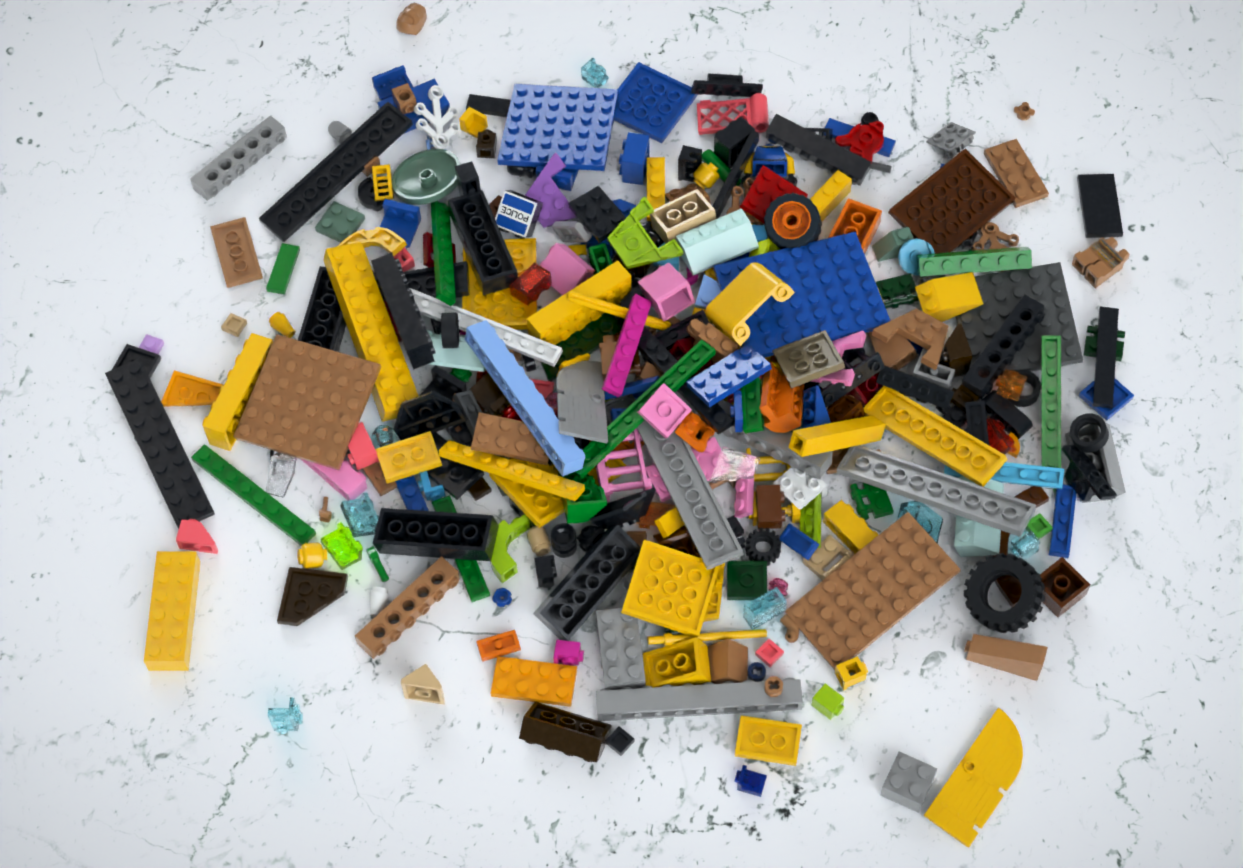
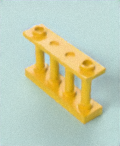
M746 448V456H743V459L751 457L750 448ZM772 456L751 457L755 459V465L782 463L786 467V470L779 473L754 474V482L776 481L791 468L789 464L776 460ZM755 489L753 496V514L748 516L749 519H752L753 526H757ZM792 502L787 507H781V510H785V515L791 516L792 523H800V509Z

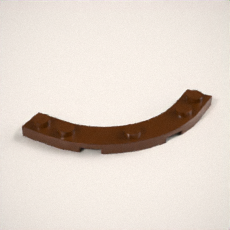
M1032 486L1015 496V498L1035 504L1036 508L1049 501V496L1043 488ZM1002 530L999 553L1008 555L1010 533ZM1011 575L999 577L994 582L1010 606L1014 607L1021 597V583Z

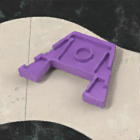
M557 153L551 157L525 194L528 197L543 202L538 221L543 228L552 226L555 221H567L577 217L569 208V202L552 180L554 175L567 167Z

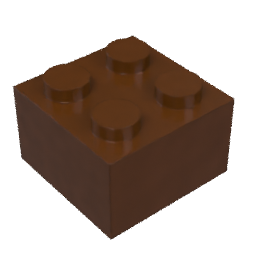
M1063 557L1040 574L1041 582L1045 586L1043 591L1045 602L1043 603L1058 618L1085 597L1091 585Z

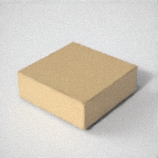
M230 313L221 329L238 337L247 325V320Z

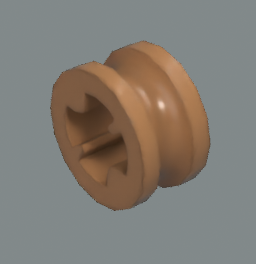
M776 676L769 677L765 681V693L770 697L781 695L783 691L782 680ZM769 684H778L777 689L774 688L771 690Z

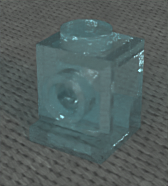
M591 58L581 67L582 79L594 88H599L608 82L609 77L606 75L605 68L602 65L596 64L595 58Z

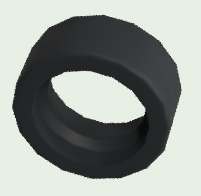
M456 312L441 314V339L444 349L459 348V320Z
M1015 370L1007 376L1003 393L1005 398L1017 407L1031 406L1039 397L1041 382L1029 370ZM1016 381H1025L1033 387V393L1027 396L1018 395L1011 389V385Z
M1093 413L1080 415L1070 426L1071 439L1074 445L1083 452L1098 451L1106 445L1109 439L1108 428L1105 421L1099 415ZM1088 424L1098 425L1101 433L1095 440L1083 442L1079 439L1078 432L1083 426Z

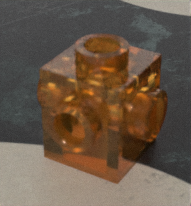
M1005 369L1003 375H999L995 386H998L996 394L1006 399L1019 401L1027 377L1014 370Z

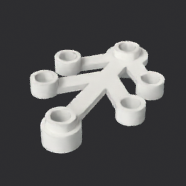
M434 85L428 91V97L432 101L434 116L426 109L423 103H417L414 107V112L418 115H423L435 127V131L423 118L416 122V128L420 131L424 130L432 138V144L435 148L445 150L449 146V138L459 132L460 126L458 123L453 122L445 133H443V126L450 119H454L458 115V110L455 107H450L441 118L439 100L443 96L444 91L440 86Z

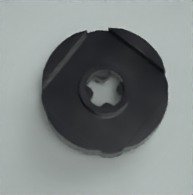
M369 177L358 186V198L364 207L378 212L382 210L384 201H375V195L372 193L374 191L373 179ZM380 180L378 183L388 182V180ZM388 186L378 187V189L388 188ZM389 192L379 193V196L389 195Z

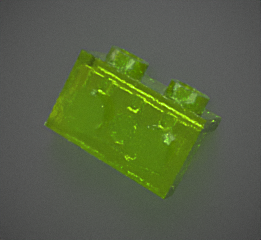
M342 522L337 524L335 531L321 538V544L341 570L362 560L363 547L358 540L355 541L349 527H345Z

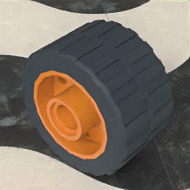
M787 193L777 197L770 203L764 216V226L767 235L780 249L800 248L801 246L808 245L810 242L817 241L821 234L822 221L815 204L809 198L797 193ZM792 221H797L796 224L790 225Z

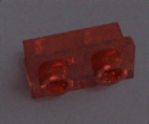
M988 418L990 446L1004 455L1009 451L1015 452L1017 450L1014 446L1015 442L1004 431L1005 427L1002 422Z

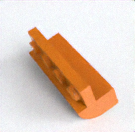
M770 362L772 369L763 374L761 404L759 408L765 416L764 426L773 432L786 433L801 426L804 384L791 388L785 376L781 375L773 363Z

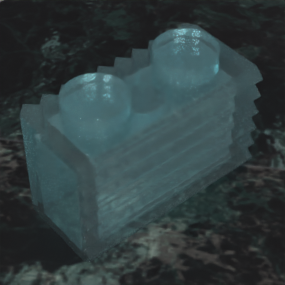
M775 587L768 591V593H764L761 597L754 599L751 603L744 604L743 618L750 628L754 630L784 613L787 608V600L780 590Z

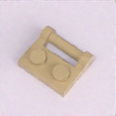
M829 535L821 542V548H817L809 560L804 558L802 563L823 581L849 560L854 553L847 550L833 536ZM839 555L842 556L827 572L823 570Z

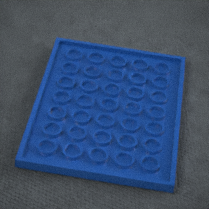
M856 232L810 242L808 245L801 246L800 248H785L714 265L713 268L721 291L749 264L757 262L789 285L795 292L789 299L783 302L777 301L770 296L745 321L750 328V335L741 347L749 344L764 358L774 356L772 351L774 349L826 330L831 341L860 331L865 333L871 332L874 328L891 321Z

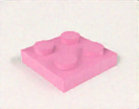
M663 383L637 413L666 439L692 409Z

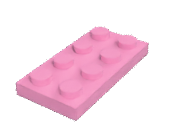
M715 437L708 440L707 448L704 452H698L691 447L707 481L732 471V467ZM655 464L645 467L648 478H651L653 488L655 487L661 503L671 499Z

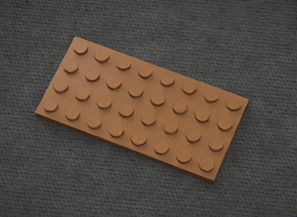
M907 512L785 610V613L799 626V630L835 670L836 665L859 655L961 572V570L914 517Z

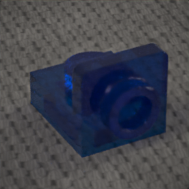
M743 765L741 771L737 770L734 782L737 783L738 791L761 797L767 775L747 770V766Z

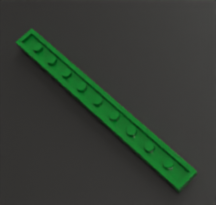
M701 339L607 427V444L591 441L583 449L585 454L583 468L573 473L580 479L586 476L645 421L637 412L663 383L675 393L716 354V350Z

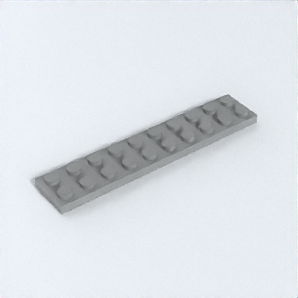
M646 420L637 427V430L706 569H712L744 555L690 445L679 437L675 430L665 439Z
M861 445L850 447L837 467V474L1019 537L1022 536L1036 510L1035 504Z

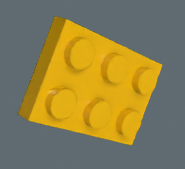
M431 431L375 449L387 484L442 466Z
M741 715L735 757L796 766L802 725Z

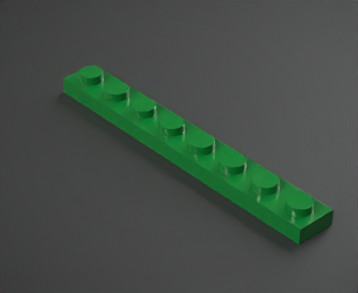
M437 200L431 203L436 298L452 306L456 302L450 214L449 207Z
M1042 335L1041 466L1061 468V336Z
M205 444L191 457L193 462L300 546L308 543L316 535V531Z

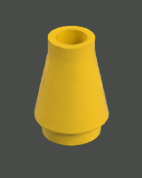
M276 312L270 317V326L284 336L291 338L296 333L284 313Z

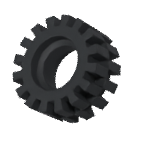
M759 528V532L755 529L753 534L749 533L746 539L745 551L750 561H767V566L770 565L771 561L773 563L776 562V558L778 559L781 553V540L779 535L775 536L776 532L774 530L770 533L769 528H766V531H763V528ZM758 542H767L770 544L771 549L768 552H760L756 549V544Z

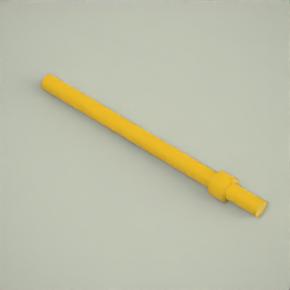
M767 630L700 633L698 638L701 641L767 637ZM663 633V636H648L647 643L648 645L663 644L666 646L694 637L686 634L672 635V633Z

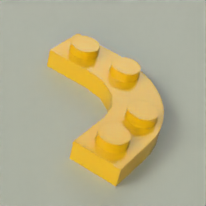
M375 227L373 230L365 231V229L351 234L338 246L362 242L364 248L378 246L395 256L407 243L393 231L387 228Z

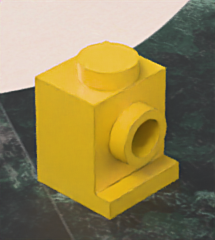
M858 656L835 667V675L843 691L847 687L866 680L868 669Z

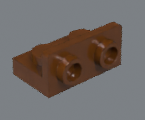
M844 395L827 409L831 423L865 416L861 401L848 395Z

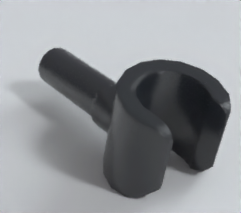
M978 232L972 235L970 239L963 241L962 250L968 245L970 246L969 251H972L973 242Z

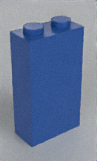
M435 78L411 88L416 102L423 103L433 116L432 101L428 97V91L432 86L438 85ZM444 94L439 100L441 118L450 108V103ZM393 96L377 102L378 110L387 102L397 108ZM414 111L404 114L413 122V125L405 133L417 129L416 122L421 118L430 123L423 115H418Z

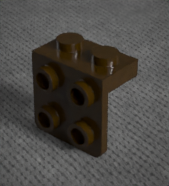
M489 373L469 389L472 391L476 401L490 415H502L503 411L510 405V402Z

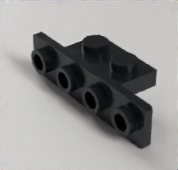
M708 73L707 81H693L691 93L751 97L755 93L762 92L763 84L743 83L742 75Z
M886 365L880 371L876 381L878 384L897 390L904 396L909 397L910 395L915 397L919 402H928L944 409L949 408L954 391Z
M1075 445L1062 447L1061 450L1070 460L1064 477L1083 502L1090 501L1093 493L1100 500L1116 498L1117 494L1083 451L1079 450Z

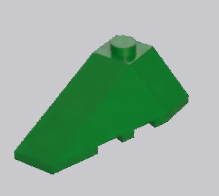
M574 473L563 476V478L585 484V491L576 501L562 497L567 524L587 522L607 505L604 489L601 486L598 487L593 476L587 474L582 479Z

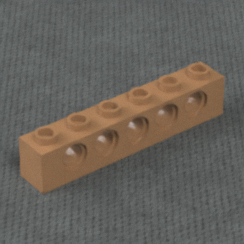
M441 556L355 635L357 644L373 659L377 655H382L391 642L397 641L405 629L411 628L418 617L425 615L431 605L439 602L449 589H453L460 580L458 570ZM437 580L442 581L440 584H434ZM423 593L428 594L426 597H419ZM409 606L414 607L412 610H405ZM393 620H399L396 624L390 623ZM379 633H384L382 637H375Z

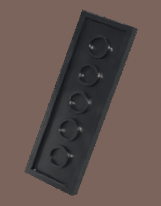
M467 261L453 263L455 297L469 296ZM434 267L403 272L408 281L409 288L436 298ZM375 277L383 301H386L381 290V287L379 285V282L377 280V277Z

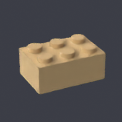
M696 189L654 209V212L650 214L652 228L666 244L673 239L676 240V236L715 220L716 213L712 205Z

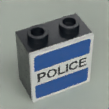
M505 190L495 217L499 230L509 233V231L515 233V236L520 239L532 237L543 202L513 190Z

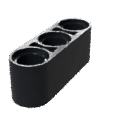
M992 390L981 400L985 401L986 411L994 415L992 420L1008 434L1012 432L1020 439L1033 427L1032 421L998 391Z

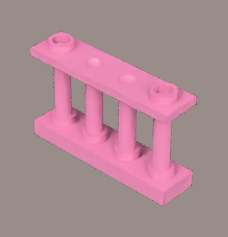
M637 428L622 441L633 440L635 449L612 451L595 466L598 483L604 489L607 503L610 502V495L613 492L643 489L645 491L652 488L651 478H647L640 444L642 438ZM637 456L638 465L615 468L605 467L607 460ZM640 472L641 481L620 484L608 483L610 476Z

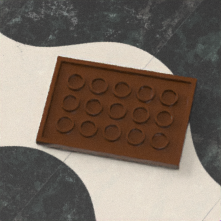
M965 148L889 209L888 213L903 228L909 227L914 239L925 240L931 244L935 253L954 252L962 245L964 240L969 239L982 226L990 222L1012 204L1016 197Z

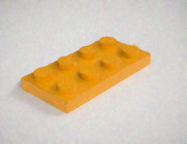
M497 656L490 693L491 697L571 707L577 666Z

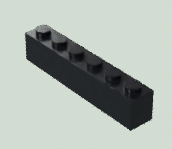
M778 114L774 116L766 130V138L770 143L779 144L790 153L795 152L803 160H810L817 167L830 170L832 174L839 170L852 179V185L857 184L861 186L871 168L870 161Z

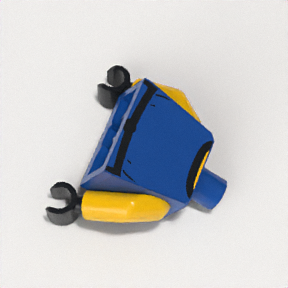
M770 143L756 148L744 169L745 176L741 179L743 187V182L747 178H751V175L756 177L758 171L764 165L781 177H787L788 175L787 181L797 186V178L794 177L793 158L784 152L783 147L774 146Z

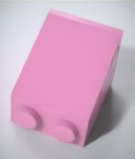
M670 263L660 266L656 271L638 281L643 295L652 302L651 306L663 322L695 303L689 282Z

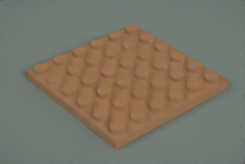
M276 334L233 437L246 443L340 470L348 451V445L359 424L381 370V365Z

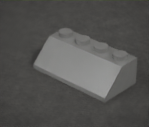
M1105 423L1109 431V439L1106 445L1098 451L1084 453L1112 487L1117 496L1126 493L1110 425ZM1096 424L1083 426L1078 432L1079 439L1083 442L1095 440L1101 433L1100 427ZM1070 432L1066 433L1067 445H1074ZM1093 493L1090 501L1083 502L1080 498L1082 503L1106 501L1100 500L1095 493Z

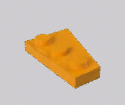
M174 370L161 402L163 407L212 405L213 401L217 400L219 390L223 384Z

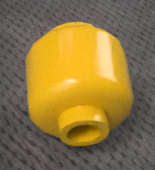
M711 162L709 164L701 163L693 173L695 178L693 181L701 188L709 189L720 177L717 172L719 168Z
M318 542L304 543L297 551L299 565L302 564L305 569L320 568L324 560H327V550L323 549L322 545Z

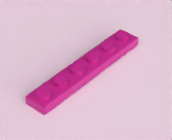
M638 294L632 297L602 390L618 398L622 395L652 304L651 301Z

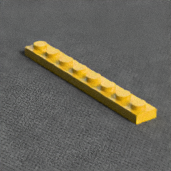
M448 440L439 449L440 457L572 501H576L585 491V484L490 453L471 450V447L455 441Z

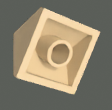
M427 664L401 679L405 699L445 705L442 685Z

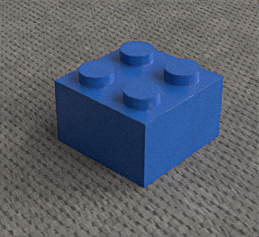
M628 132L627 139H624L622 144L623 154L620 153L619 164H621L619 175H622L623 183L644 185L647 157H650L649 135Z

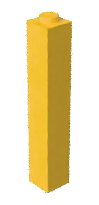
M870 415L793 430L788 448L804 457L881 441L886 423Z

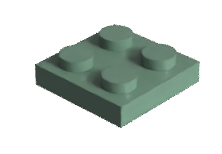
M333 201L315 226V230L341 243L359 229L365 220V215Z

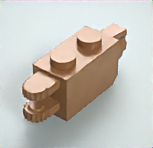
M692 319L686 328L687 333L695 339L694 346L702 339L716 350V354L711 358L715 363L735 352L739 347L710 323L705 325L697 319Z

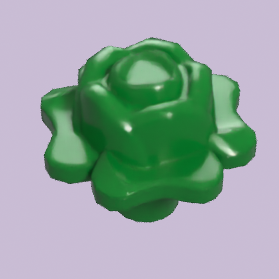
M452 368L450 372L451 375L465 383H468L469 378L472 376V372L466 369Z

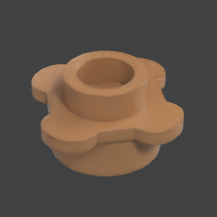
M1023 102L1019 107H1014V112L1017 113L1016 115L1020 120H1028L1030 116L1035 114V110L1031 109L1027 102Z

